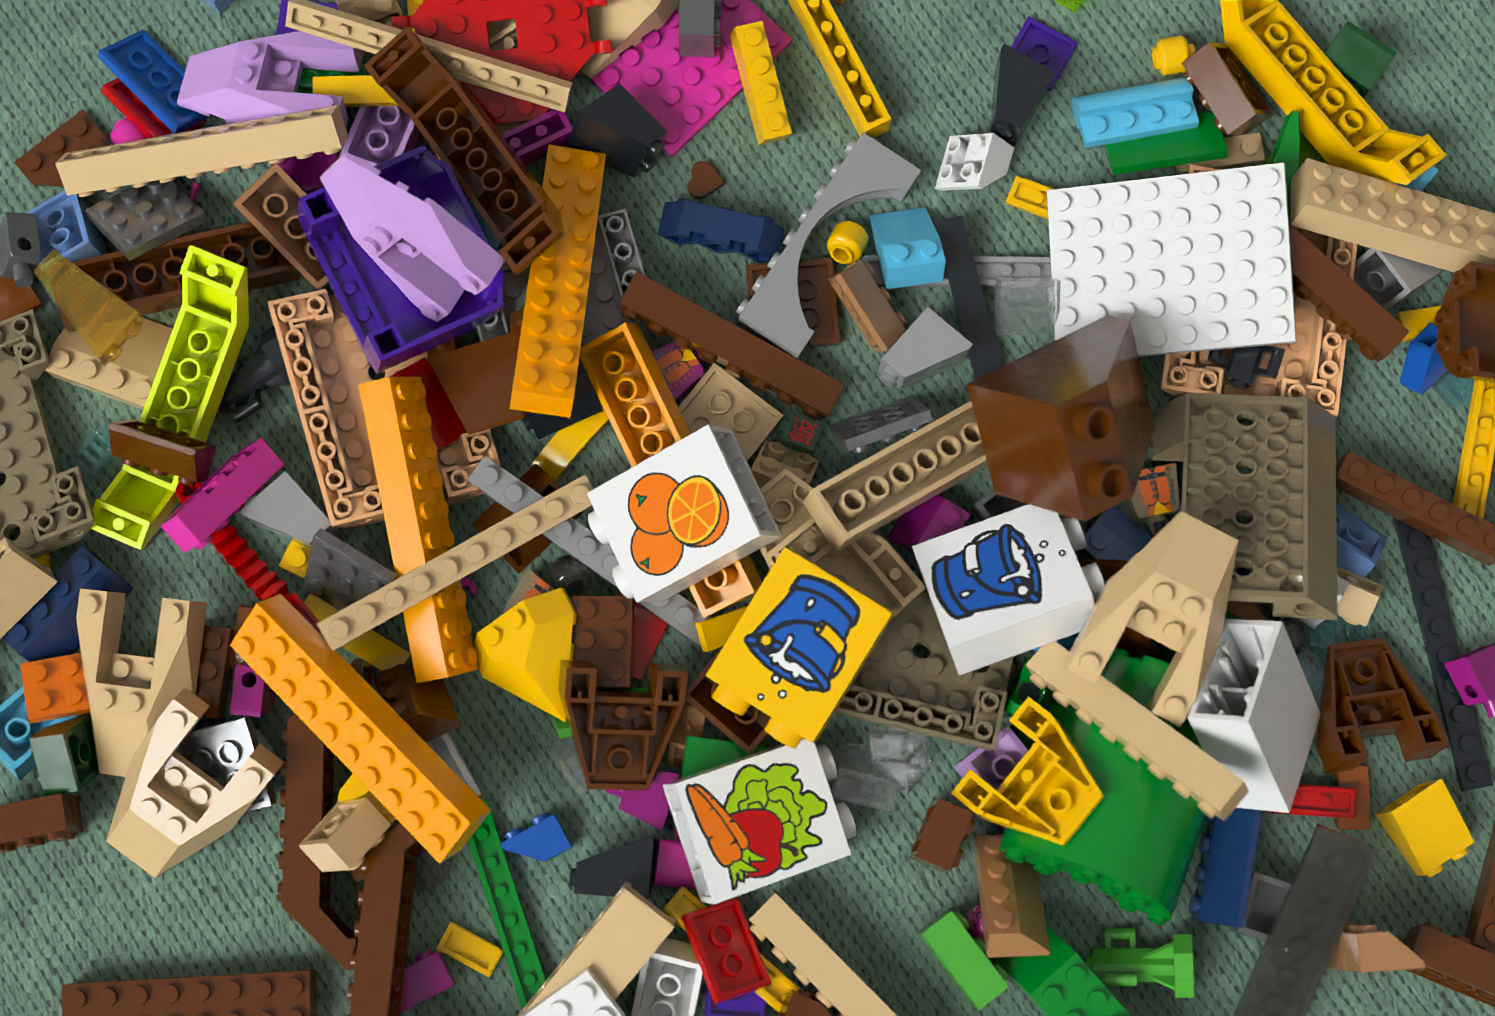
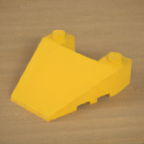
M1028 696L1009 721L1035 741L1032 747L997 790L970 769L951 794L986 821L1065 846L1103 799L1104 795L1063 725Z

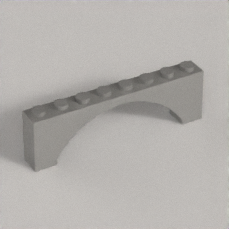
M864 132L858 141L852 138L844 151L847 157L843 163L837 161L830 171L829 176L832 179L829 184H821L813 197L817 200L812 208L807 206L799 217L798 221L802 224L798 230L791 229L784 239L783 244L786 245V248L782 254L776 251L767 265L771 270L766 277L763 275L759 276L752 287L755 294L751 300L745 298L736 311L740 315L736 323L738 326L796 359L815 332L808 327L803 315L797 284L800 254L807 238L826 218L850 205L868 200L895 198L901 202L921 172L919 168Z

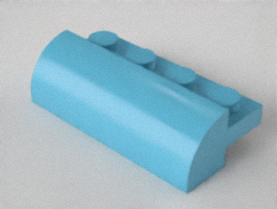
M1186 77L1078 96L1071 99L1077 129L1080 128L1085 148L1197 128L1199 124L1192 99L1194 90Z

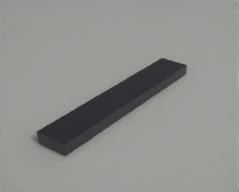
M961 215L934 222L933 224L940 237L945 256V271L963 336L973 344L968 357L974 379H977L1002 367L963 216Z

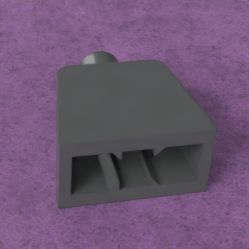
M5 212L0 224V276L4 279H14L15 285L18 287H27L33 283L32 275L41 257L36 215L33 213Z

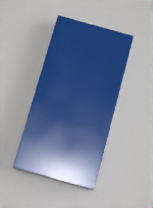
M144 29L99 50L98 58L174 134L209 117L178 105L177 100L185 70Z

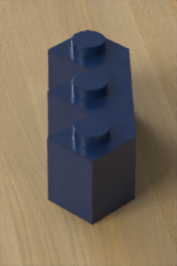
M679 198L678 201L665 202L657 235L674 244H699L714 253H739L755 262L761 263L770 262L776 251L779 253L785 228L775 224V220L767 216H753L735 212L727 207L717 208L695 203L686 198Z

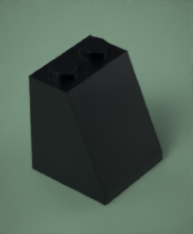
M1003 44L995 67L989 133L996 134L1015 147L1047 93L1055 71Z
M619 83L579 110L567 145L573 149L606 154L605 165L634 178L643 171L648 173L656 165L657 154L664 148L663 141L668 131Z
M580 357L571 417L527 412L526 417L522 419L527 431L533 429L538 440L603 411Z
M646 837L578 861L576 868H571L569 887H574L575 894L614 897L627 881L634 890L647 900H650L656 838Z

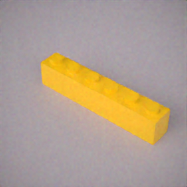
M788 0L858 135L861 136L864 132L868 136L875 138L888 132L891 117L829 0Z

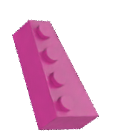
M260 437L229 457L161 525V528L184 553L194 547L198 550L202 549L213 539L211 534L214 531L218 532L230 521L228 517L240 511L246 505L245 501L260 491L262 485L284 463Z

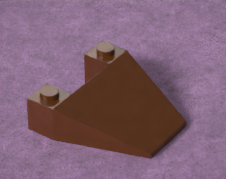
M524 308L509 313L510 333L465 347L460 338L456 337L427 351V359L468 435L526 417L527 411L510 409Z
M1383 638L1331 644L1327 647L1320 708L1321 715L1316 743L1326 774L1353 770L1368 759L1369 756L1363 741L1364 738L1396 734L1405 762L1432 758L1449 746L1438 715Z
M561 660L558 690L587 789L648 791L685 704L688 671L680 664L650 663L648 693L596 691L597 667L591 661Z

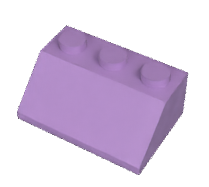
M1007 725L998 734L995 751L977 748L955 765L954 768L962 778L971 769L997 790L1028 750ZM999 825L1005 832L1006 827Z

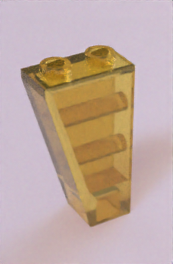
M53 249L34 270L43 286L102 365L106 366L109 361H115L122 353V346L129 338H135L141 331L144 321L139 312Z

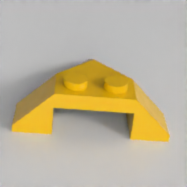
M564 588L522 600L476 634L473 648H475L478 656L477 667L484 679L568 723L558 690L561 660H573L574 644L571 643L573 625H576L577 613Z

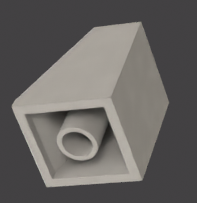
M1370 248L1356 260L1353 281L1388 311L1445 270Z
M927 307L882 357L878 370L881 374L879 378L889 388L897 387L899 390H903L965 362L973 344Z
M286 471L240 510L242 515L255 525L309 548L312 546L313 536L320 528L340 539L338 536L343 533L339 528H331L329 517Z

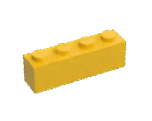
M763 21L734 27L729 36L758 146L786 139L792 132Z

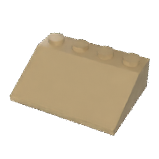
M140 316L73 332H68L65 327L53 344L48 356L50 363L44 371L54 378L143 410L173 328Z

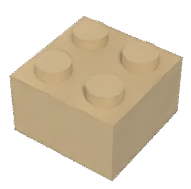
M368 798L338 801L298 846L322 872L354 870L364 862L366 852L370 848L377 846L384 839V832L391 824Z

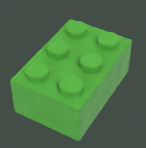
M946 910L920 930L918 934L972 1006L980 1010L1009 988L1005 982L1009 977L998 963L994 961L991 963L985 956L986 946L980 938H972L967 932L970 925L962 914Z

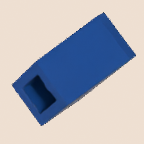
M1429 323L1410 342L1399 381L1405 388L1420 395H1423L1447 371L1440 354L1436 352L1437 326Z
M547 812L531 821L532 827L524 831L519 827L504 835L506 841L500 843L504 850L544 862L573 848L557 815L553 814L549 817Z

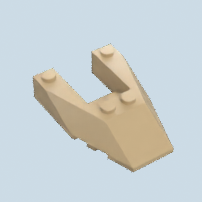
M1180 511L1140 552L1128 560V563L1121 570L1108 579L1064 661L1066 668L1096 683L1126 626L1177 651L1154 692L1148 707L1153 714L1181 727L1196 700L1222 637L1238 540Z
M80 589L76 622L100 774L126 777L132 756L171 701L184 688L196 694L207 609L206 602L162 598L155 657L118 653L126 593Z
M184 688L171 701L132 756L106 840L107 843L154 878L231 831L284 763L275 754L259 744L224 788L176 752L210 707L187 688Z

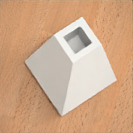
M994 133L950 136L935 189L942 191L982 189L1007 174L1014 147Z

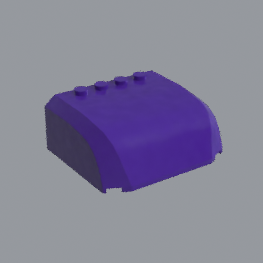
M418 147L373 166L381 171L378 175L394 185L398 181L409 187L407 192L422 201L430 198L489 245L451 167L444 161L434 157L426 150V147ZM325 187L299 198L297 216L303 232L368 362L376 374L474 329L503 308L504 273L500 267L490 285L478 294L474 295L472 292L464 290L451 312L440 321L436 322L433 319L427 318L352 237Z

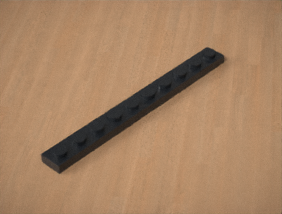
M1393 517L1460 790L1462 792L1493 786L1473 705L1468 706L1464 704L1444 664L1459 657L1460 652L1431 537Z

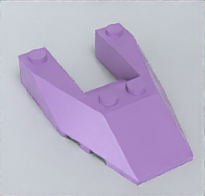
M302 31L233 43L189 57L177 103L179 106L210 117V114L225 119L227 124L339 105L346 127L348 115L343 96L297 93L303 68L359 72L364 51Z
M345 152L321 175L320 179L352 237L407 298L421 310L424 316L438 322L451 312L464 290L476 295L490 285L505 261L502 255L430 198L422 201L407 192L409 189L407 185L399 181L395 185L378 176L381 172L380 170Z

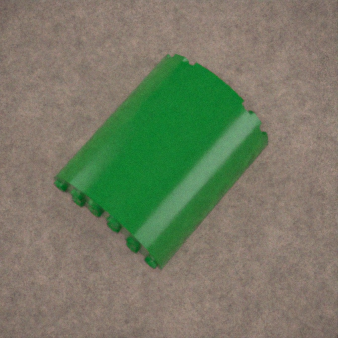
M1114 648L1100 675L1151 712L1148 704L1170 663L1146 655L1143 658L1128 657L1129 653L1126 650ZM1054 699L1049 713L1063 725L1104 797L1065 846L1006 827L998 850L1005 852V857L1017 863L1026 861L1033 864V869L1041 874L1051 876L1052 873L1065 871L1072 874L1070 878L1078 883L1088 885L1090 882L1100 887V892L1111 896L1110 899L1119 902L1118 907L1133 913L1138 910L1147 914V920L1164 925V923L1169 922L1172 918L1207 815L1197 806L1199 802L1193 797L1189 796L1186 799L1176 792L1172 787L1174 784L1166 777L1163 780L1156 777L1147 768L1149 766L1148 763L1141 758L1139 761L1132 759L1123 750L1125 747L1117 740L1114 743L1110 742L1099 732L1101 728L1094 722L1090 725L1086 724L1076 715L1077 710L1070 704L1064 707ZM1189 712L1181 727L1157 716L1203 750L1187 718Z

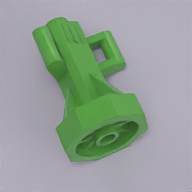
M1105 928V948H1092V956H1086V965L1101 982H1105V986H1137V982H1157L1175 990V998H1194L1192 934H1173L1172 942L1158 948H1136L1135 928ZM1111 940H1130V948H1111Z

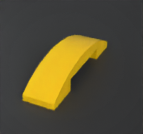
M601 402L602 412L559 430L543 448L532 465L536 463L556 482L573 463L576 456L609 421Z

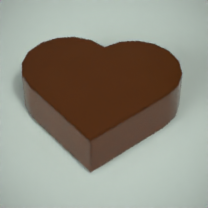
M699 161L693 165L691 169L692 179L688 183V191L693 198H706L724 186L723 181L708 162Z

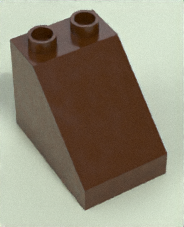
M1107 315L967 383L995 494L1082 521H1087L1134 495L1155 427L1130 319Z

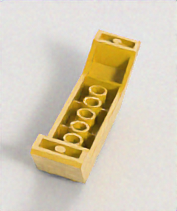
M1220 0L1225 44L1286 115L1292 110L1298 112L1299 130L1329 165L1387 182L1408 185L1447 156L1428 133L1422 137L1389 129L1278 0Z

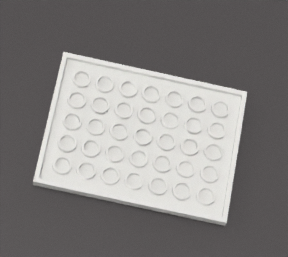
M1284 163L1047 190L1055 340L1109 315L1130 319L1139 357L1297 343L1286 169Z

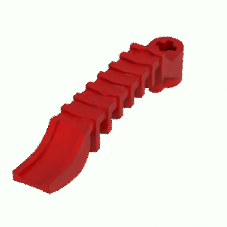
M196 482V485L179 483L176 488V495L180 505L202 485L200 482ZM227 524L218 532L214 531L211 534L213 539L210 543L217 554L222 555L225 563L230 565L234 569L235 574L244 580L247 588L252 589L258 600L263 601L282 594L321 633L317 626V623L320 622L298 595L295 593L290 595L285 581H279L277 574L274 571H269L265 561L260 562L257 552L254 549H249L244 538H239L234 526L229 527V524Z

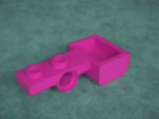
M675 825L673 840L658 839L652 884L676 888L684 886L686 889L696 890Z

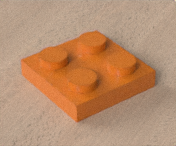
M81 653L20 664L29 724L90 713Z

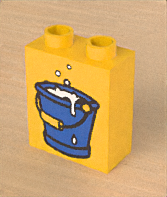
M784 547L706 674L708 678L719 684L711 697L741 716L745 714L750 704L766 713L771 719L764 730L778 741L793 749L797 748L803 737L813 743L820 738L896 613L792 549Z

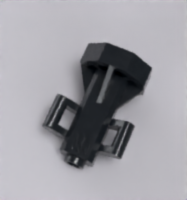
M1294 297L1295 313L1299 304L1296 297ZM1268 345L1233 348L1230 360L1221 357L1223 349L1210 350L1207 359L1227 367L1224 377L1230 380L1229 386L1246 390L1247 386H1255L1258 376L1276 379L1286 350ZM1265 354H1271L1267 369H1262L1261 365Z
M274 326L260 334L261 343L252 359L243 364L237 357L235 362V370L231 373L218 410L222 413H229L231 411L232 417L237 423L263 407L261 391L269 386H291ZM250 399L249 403L241 407V404Z

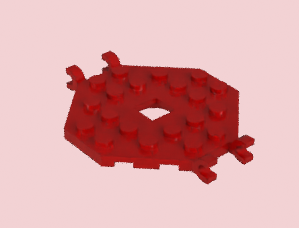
M424 0L414 15L391 17L392 26L401 30L406 26L410 29L415 28V34L569 82L575 79V76L593 55L613 53L612 41L610 39L591 42L588 8L608 6L607 0ZM515 19L518 48L491 51L487 24L494 21ZM461 81L495 125L530 121L549 112L551 109Z

